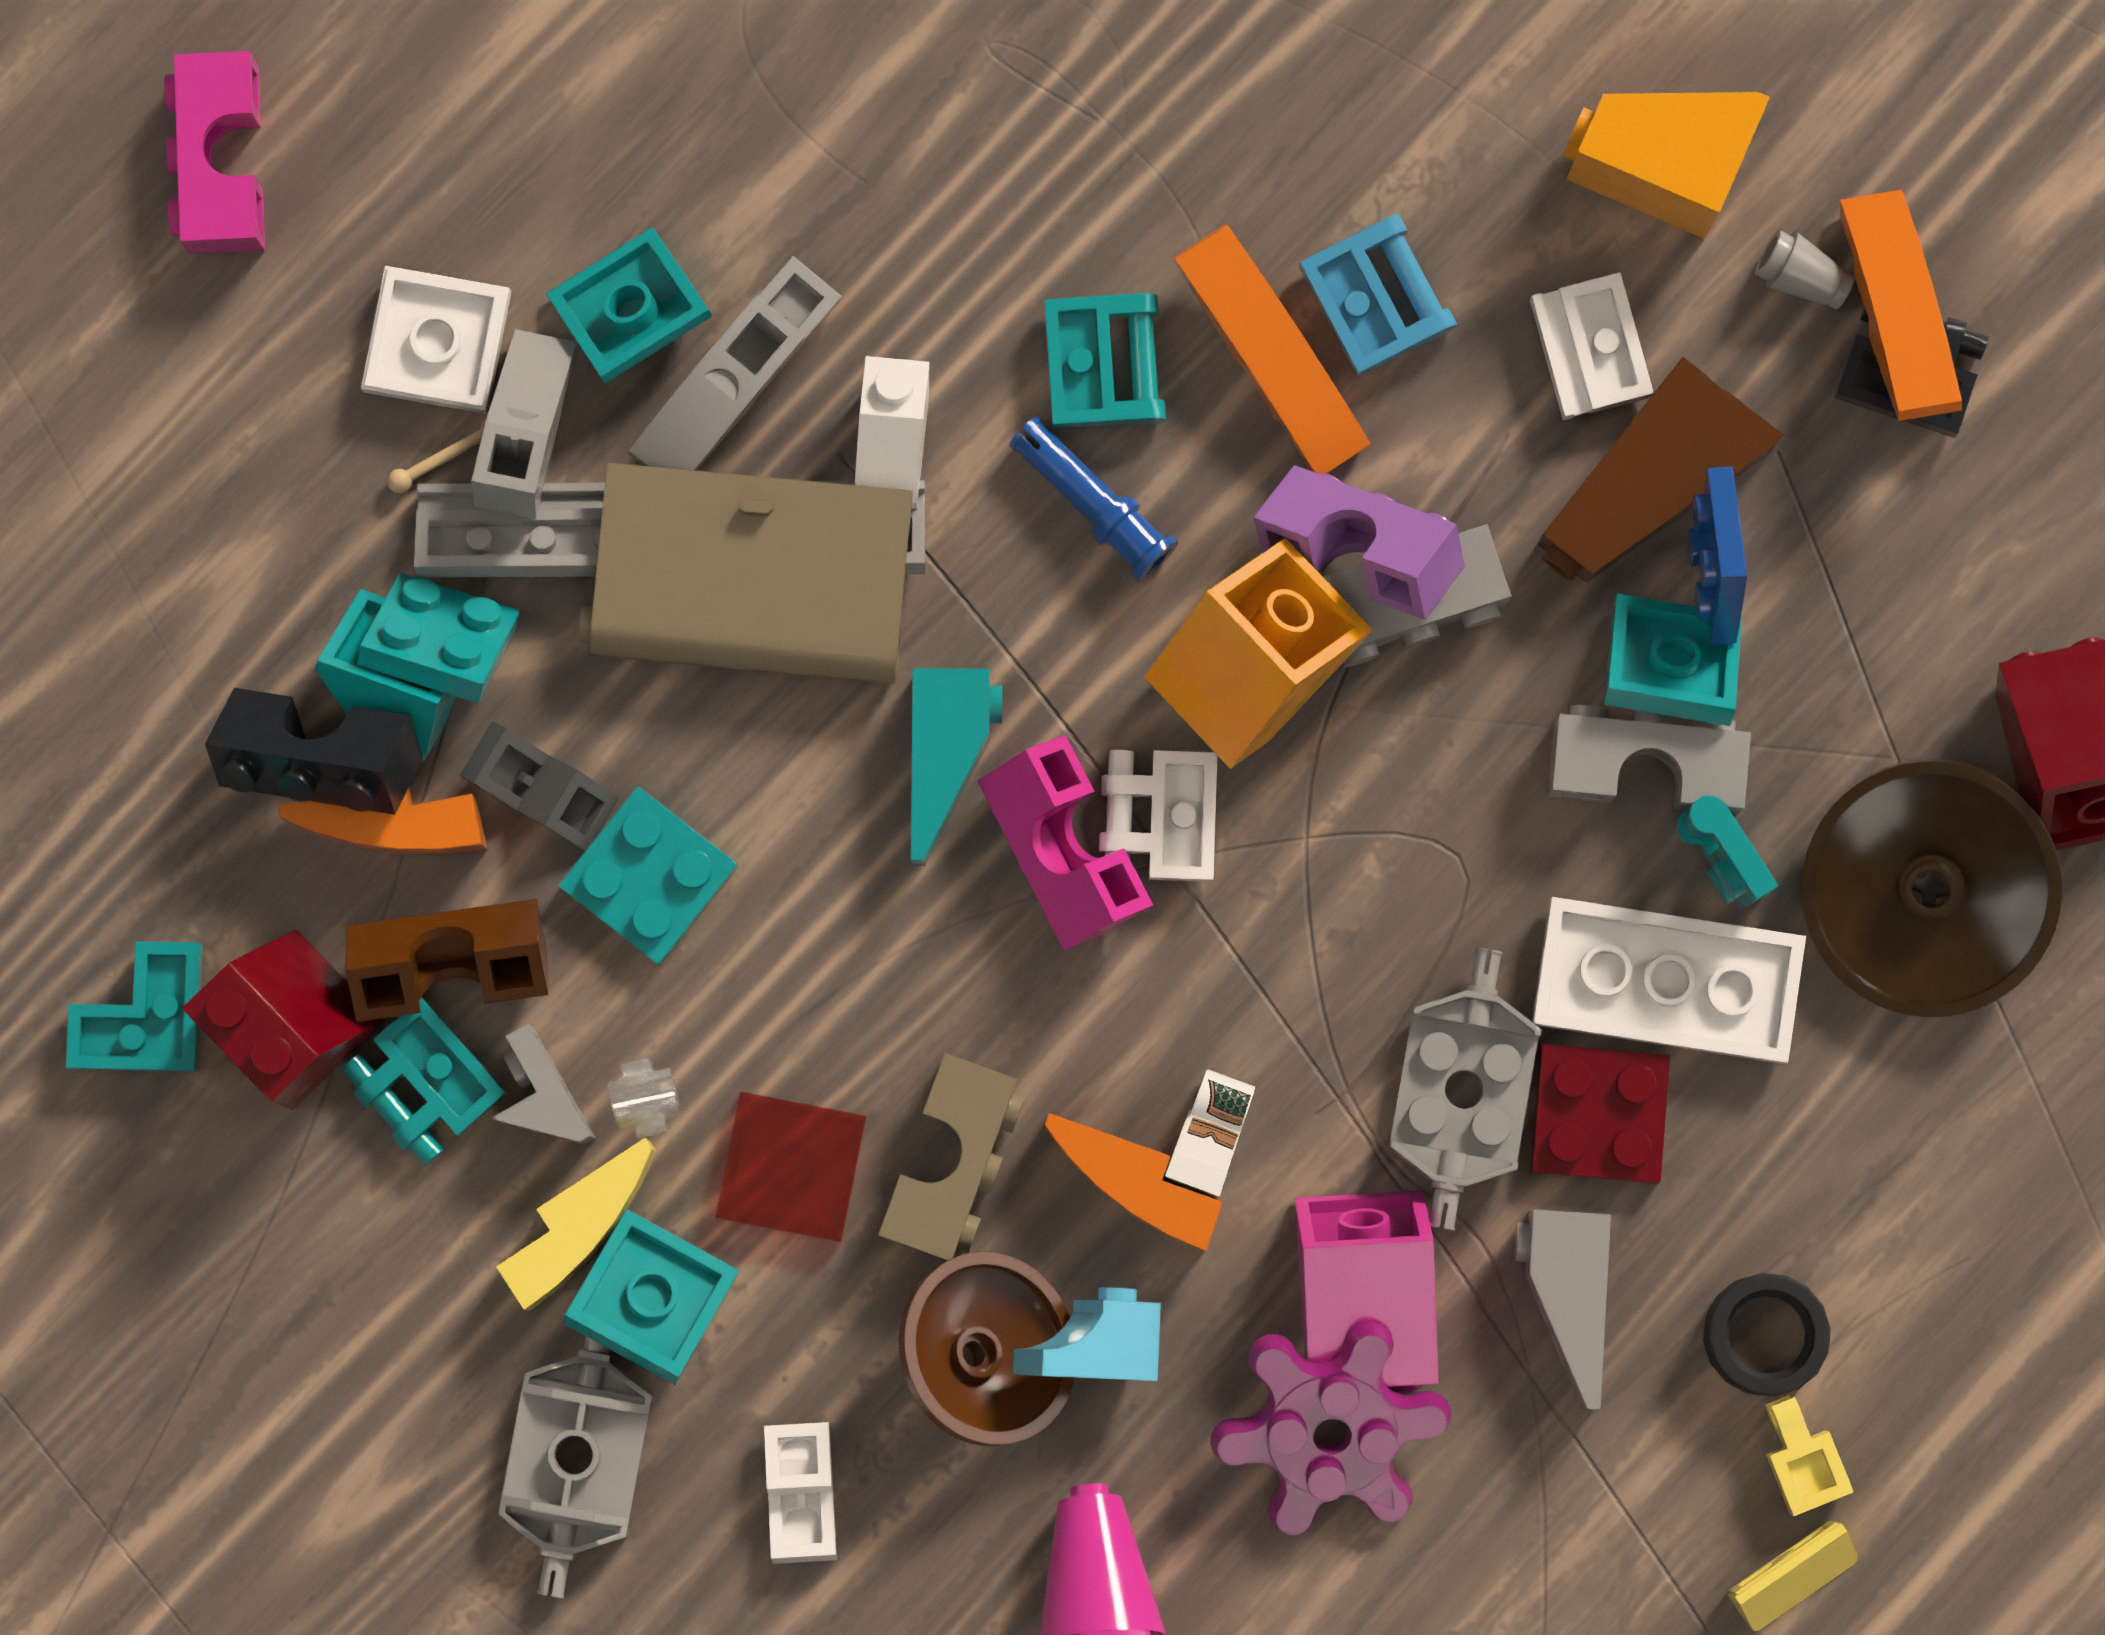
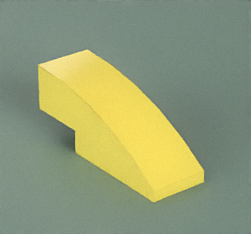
M642 1139L536 1209L550 1231L496 1266L524 1310L531 1311L563 1287L597 1253L615 1230L626 1209L629 1208L641 1188L656 1154L655 1148L648 1139Z

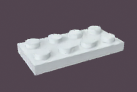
M1552 897L1549 902L1532 1023L1541 1027L1787 1064L1806 936Z

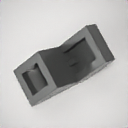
M494 721L491 722L460 774L462 778L503 804L584 851L595 840L619 799V796L582 772L547 755Z

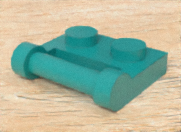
M1136 293L1044 299L1053 429L1117 424L1149 425L1165 422V401L1160 400L1158 397L1153 317L1159 315L1158 295ZM1109 319H1128L1133 400L1115 401Z
M1713 795L1702 796L1678 817L1676 822L1678 838L1689 846L1700 847L1713 867L1706 872L1708 880L1725 904L1735 901L1742 911L1779 886L1727 805L1720 798Z

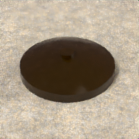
M1920 759L1887 766L1871 773L1846 790L1832 804L1813 834L1803 866L1801 883L1804 917L1810 936L1819 954L1832 972L1847 987L1866 1000L1894 1012L1921 1017H1945L1977 1010L2000 999L2017 987L2033 971L2050 945L2058 923L2062 900V877L2057 851L2048 828L2029 801L2007 782L1986 770L1973 765L1942 759Z

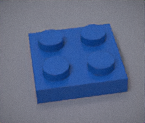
M1733 467L1707 468L1704 493L1693 495L1694 528H1689L1690 566H1700L1701 582H1696L1695 584L1696 617L1698 621L1708 620L1711 645L1737 643L1747 582V569Z

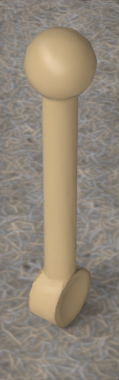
M486 418L481 423V429L407 470H393L387 477V484L390 490L395 493L406 492L410 489L413 480L480 444Z

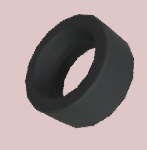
M1761 1273L1734 1281L1716 1296L1705 1317L1703 1342L1710 1364L1726 1383L1746 1394L1778 1396L1800 1389L1818 1374L1829 1353L1831 1328L1823 1304L1809 1287L1786 1275ZM1762 1296L1779 1298L1790 1304L1800 1316L1805 1330L1804 1346L1797 1360L1786 1369L1774 1373L1755 1372L1744 1366L1734 1355L1729 1341L1730 1322L1736 1311L1747 1301Z

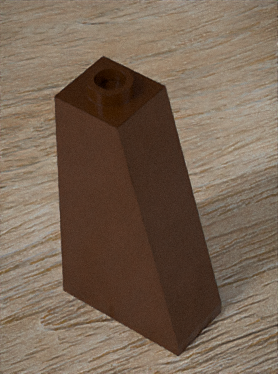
M1682 357L1542 534L1537 545L1546 551L1542 556L1543 561L1556 573L1569 581H1572L1577 575L1588 583L1693 508V495L1704 493L1707 468L1733 467L1735 479L1766 457L1784 434L1686 358Z

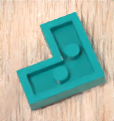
M135 941L133 1005L68 1004L66 1068L77 1070L198 1072L200 1027L181 1008L202 988L203 944Z

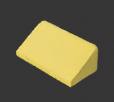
M1827 1521L1729 1589L1730 1593L1727 1595L1750 1629L1759 1631L1852 1567L1858 1561V1555L1843 1524Z

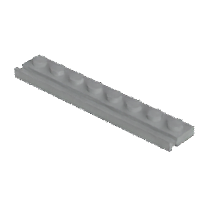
M920 480L917 509H911L905 574H925V480ZM813 481L855 485V481ZM605 482L545 483L536 520L474 507L472 483L417 484L418 509H416L414 553L416 577H596ZM771 511L770 513H768V514L747 513V512H744V513H746V514H756V515H769V514L772 513V511Z

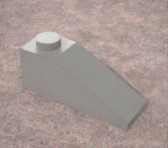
M1533 1209L1528 1211L1527 1223L1516 1224L1514 1260L1525 1262L1524 1276L1581 1409L1600 1410L1611 1214Z

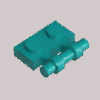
M421 998V1013L399 1016L373 1039L389 1058L379 1069L375 1071L361 1054L355 1056L341 1069L342 1073L357 1088L353 1095L365 1108L373 1106L395 1131L391 1138L403 1151L410 1148L425 1166L432 1163L445 1150L429 1132L436 1123L443 1119L454 1133L460 1137L508 1094L423 998ZM403 1076L408 1079L427 1101L414 1114L391 1089Z

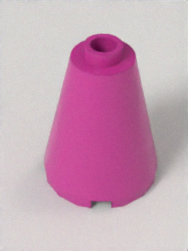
M1093 1483L1071 1487L1070 1497L1058 1502L1039 1635H1167L1123 1498L1120 1495L1109 1494L1107 1484Z

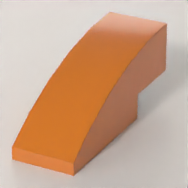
M409 786L395 815L374 811H355L348 807L313 801H296L278 805L280 818L288 824L321 838L364 850L401 855H452L488 850L479 800L473 794L415 804L412 787Z
M1051 1113L1048 1114L1045 1122L1046 1131L1070 1162L1100 1192L1128 1214L1163 1235L1204 1253L1206 1252L1223 1202L1162 1181L1171 1156Z

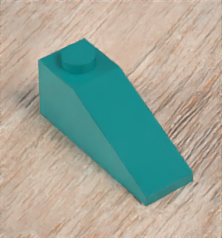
M913 668L912 866L926 865L990 741V724H1002L1003 686L990 685V669Z

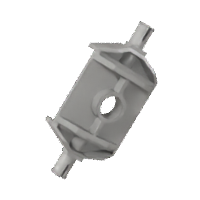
M1475 948L1476 953L1470 985L1465 986V991L1413 1008L1389 1149L1432 1182L1431 1188L1435 1190L1429 1219L1430 1226L1440 1228L1445 1203L1446 1210L1442 1229L1455 1231L1454 1226L1460 1193H1464V1187L1518 1169L1519 1163H1517L1534 1060L1538 1038L1541 1036L1542 1031L1515 1008L1497 996L1498 990L1495 988L1503 952L1497 950L1490 951L1487 973L1484 974L1487 948ZM1457 1072L1472 1074L1481 1085L1480 1099L1471 1108H1458L1447 1099L1445 1093L1446 1082L1451 1075Z
M587 1336L585 1337L583 1350H578L576 1357L525 1373L498 1513L517 1531L541 1548L540 1555H544L537 1594L545 1596L550 1594L553 1572L555 1571L551 1597L564 1598L570 1560L574 1559L575 1553L627 1537L629 1534L627 1529L650 1405L654 1399L650 1392L610 1362L611 1355H608L609 1349ZM569 1436L584 1438L590 1444L593 1451V1459L590 1466L579 1474L565 1472L557 1462V1448Z

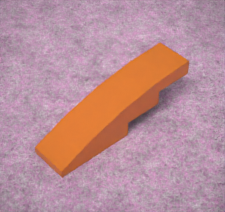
M1902 189L1840 199V221L1854 257L1855 282L1869 318V340L1898 421L1962 411L1961 394L1937 298Z
M1227 224L1217 228L1173 257L1174 262L1236 364L1243 367L1271 415L1282 424L1310 471L1318 474H1327L1371 445L1304 336Z

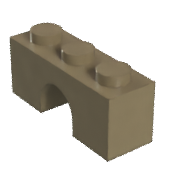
M944 1053L923 1110V1116L943 1123L955 1131L962 1145L961 1160L956 1170L950 1176L938 1182H921L900 1174L878 1236L945 1261L954 1258L957 1251L965 1254L970 1252L981 1222V1218L970 1214L979 1190L991 1194L1003 1161V1157L992 1154L1000 1130L1013 1133L1025 1097L1014 1093L1018 1083L1016 1078Z

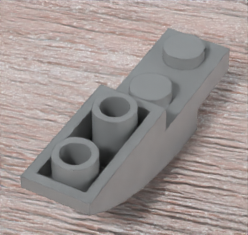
M792 256L759 296L756 295L711 347L629 449L628 454L642 466L697 471L754 405L761 392L835 308L842 296Z

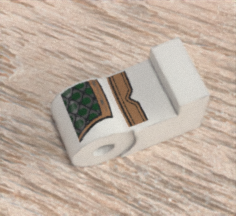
M1209 1069L1206 1070L1192 1110L1189 1109L1163 1180L1218 1200L1255 1086Z

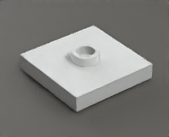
M385 266L361 385L362 391L364 393L488 415L511 297L510 288Z

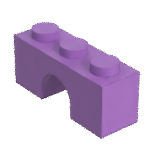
M1296 465L1291 468L1253 517L1262 553L1286 538L1320 574L1335 558L1347 553L1364 552L1361 558L1371 600L1426 620L1465 567L1457 524L1450 522L1437 513H1425L1397 503L1382 493L1372 494L1342 483L1330 474H1318Z

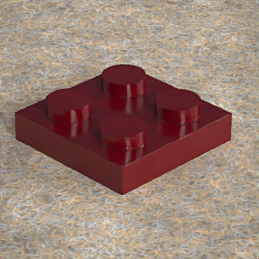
M1549 1044L1540 1045L1530 1173L1660 1184L1670 1055Z

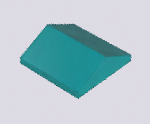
M653 227L546 293L580 349L604 383L612 380L712 317L710 310Z

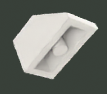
M866 356L859 413L855 485L913 491L911 509H917L929 402V362Z

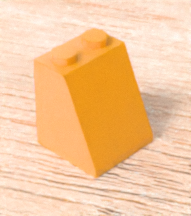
M1759 92L1603 94L1595 112L1583 107L1562 156L1573 161L1566 180L1705 239L1721 211L1770 97Z
M1284 538L1209 589L1144 678L1231 769L1268 743L1369 636L1373 629L1303 555Z

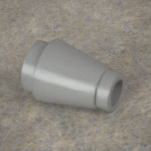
M1778 230L1769 240L1755 270V275L1766 280V288L1822 305H1828L1836 310L1846 300L1855 276L1844 271V268L1798 232L1789 235L1781 230Z

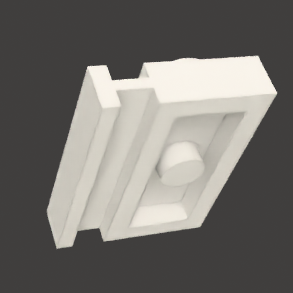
M1621 273L1562 287L1557 291L1531 296L1532 311L1563 421L1589 412L1591 414L1645 400L1654 394Z

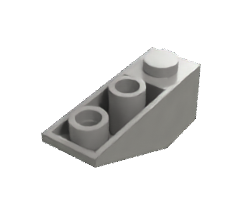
M515 329L486 418L471 480L474 507L536 520L577 342Z

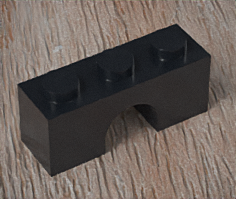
M240 688L233 689L205 742L220 787L230 788L238 792L251 791L288 797L299 802L313 801L348 807L355 811H374L393 815L396 814L423 759L410 715L351 706L343 723L334 732L321 738L306 739L293 697Z

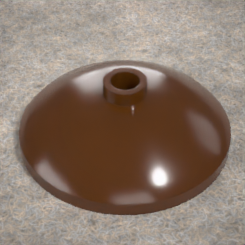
M972 1252L947 1260L936 1266L922 1278L912 1291L902 1314L899 1330V1355L908 1388L927 1417L943 1431L959 1440L980 1446L995 1447L1028 1439L1046 1428L1058 1416L1070 1396L1075 1378L1013 1375L1014 1349L1033 1347L1051 1339L1066 1325L1070 1315L1061 1297L1047 1279L1034 1268L1014 1257L996 1252ZM964 1346L968 1347L973 1354L972 1366L968 1365L964 1360Z

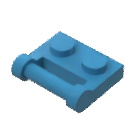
M1399 214L1387 217L1299 263V269L1356 377L1424 343L1433 341L1458 326L1450 309H1442L1404 237L1408 230ZM1374 249H1383L1420 321L1405 327L1367 253Z

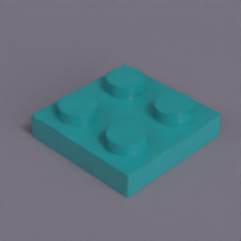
M399 573L360 645L357 665L479 704L516 632L520 610L498 604L488 598L476 597L438 585L428 579Z
M1617 594L1611 616L1604 705L1731 726L1736 710L1742 615L1737 643L1711 645L1708 620L1698 621L1695 607Z
M637 786L558 886L660 966L739 866Z
M626 1209L565 1313L562 1323L676 1385L733 1286L739 1270Z

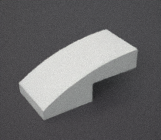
M829 1422L764 1426L772 1564L837 1560Z

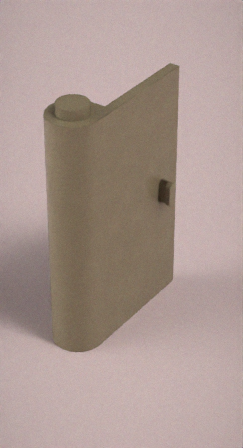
M607 463L593 605H582L579 642L590 643L591 656L896 684L913 491ZM772 511V513L769 514V515H756V514H746V513H744V512H747V513L768 514V513H770V512Z

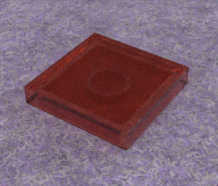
M740 1091L715 1218L842 1243L867 1116Z

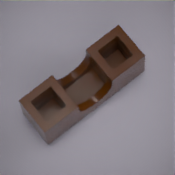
M537 899L346 925L345 972L356 1021L421 1013V998L424 992L432 985L452 978H468L480 983L484 1004L548 995L547 946Z

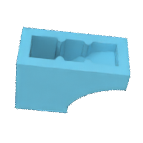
M1098 1287V1300H1073V1313L1069 1321L1054 1337L1033 1347L1014 1349L1013 1375L1158 1381L1161 1303L1136 1302L1137 1289Z

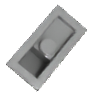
M527 1023L506 1035L505 1037L513 1050L503 1055L511 1073L521 1089L532 1084L536 1093L495 1115L492 1119L499 1123L583 1145L596 1139L534 1027Z

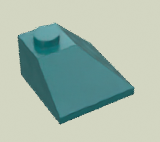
M360 589L317 659L315 671L346 714L351 706L410 715L423 756L422 760L425 761L446 725L456 696L357 665L360 645L386 597Z

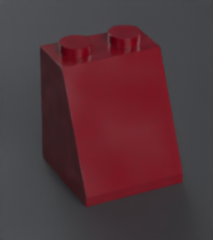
M2098 637L2086 638L2076 642L2071 647L2045 653L2037 651L2023 652L2014 656L2009 661L2000 662L1995 697L2019 793L2029 801L2048 828L2056 851L2105 840V639Z
M297 929L229 962L181 1008L272 1103L294 1110L385 1022L383 1018L356 1021L348 982Z

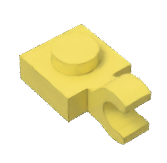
M1786 1395L1766 1403L1765 1407L1770 1420L1783 1444V1448L1770 1452L1766 1456L1790 1515H1799L1853 1493L1854 1491L1830 1432L1825 1430L1810 1436L1795 1397Z

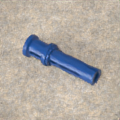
M1038 416L1027 422L1022 428L1040 444V448L1026 435L1022 436L1019 432L1013 437L1009 446L1026 459L1094 525L1091 530L1094 534V540L1100 546L1109 544L1133 568L1132 577L1140 583L1147 579L1168 559L1176 549L1178 541L1172 535L1164 537L1138 512L1140 504L1134 498L1129 499L1127 496L1119 498L1101 479L1043 424Z

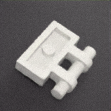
M1110 750L1108 775L1101 776V795L1107 797L1106 832L1099 834V852L1104 853L1106 856L1124 848L1130 861L1132 854H1150L1149 880L1213 882L1217 754L1215 752L1154 750L1152 776L1133 775L1134 751ZM1134 797H1152L1151 833L1131 832L1132 802Z

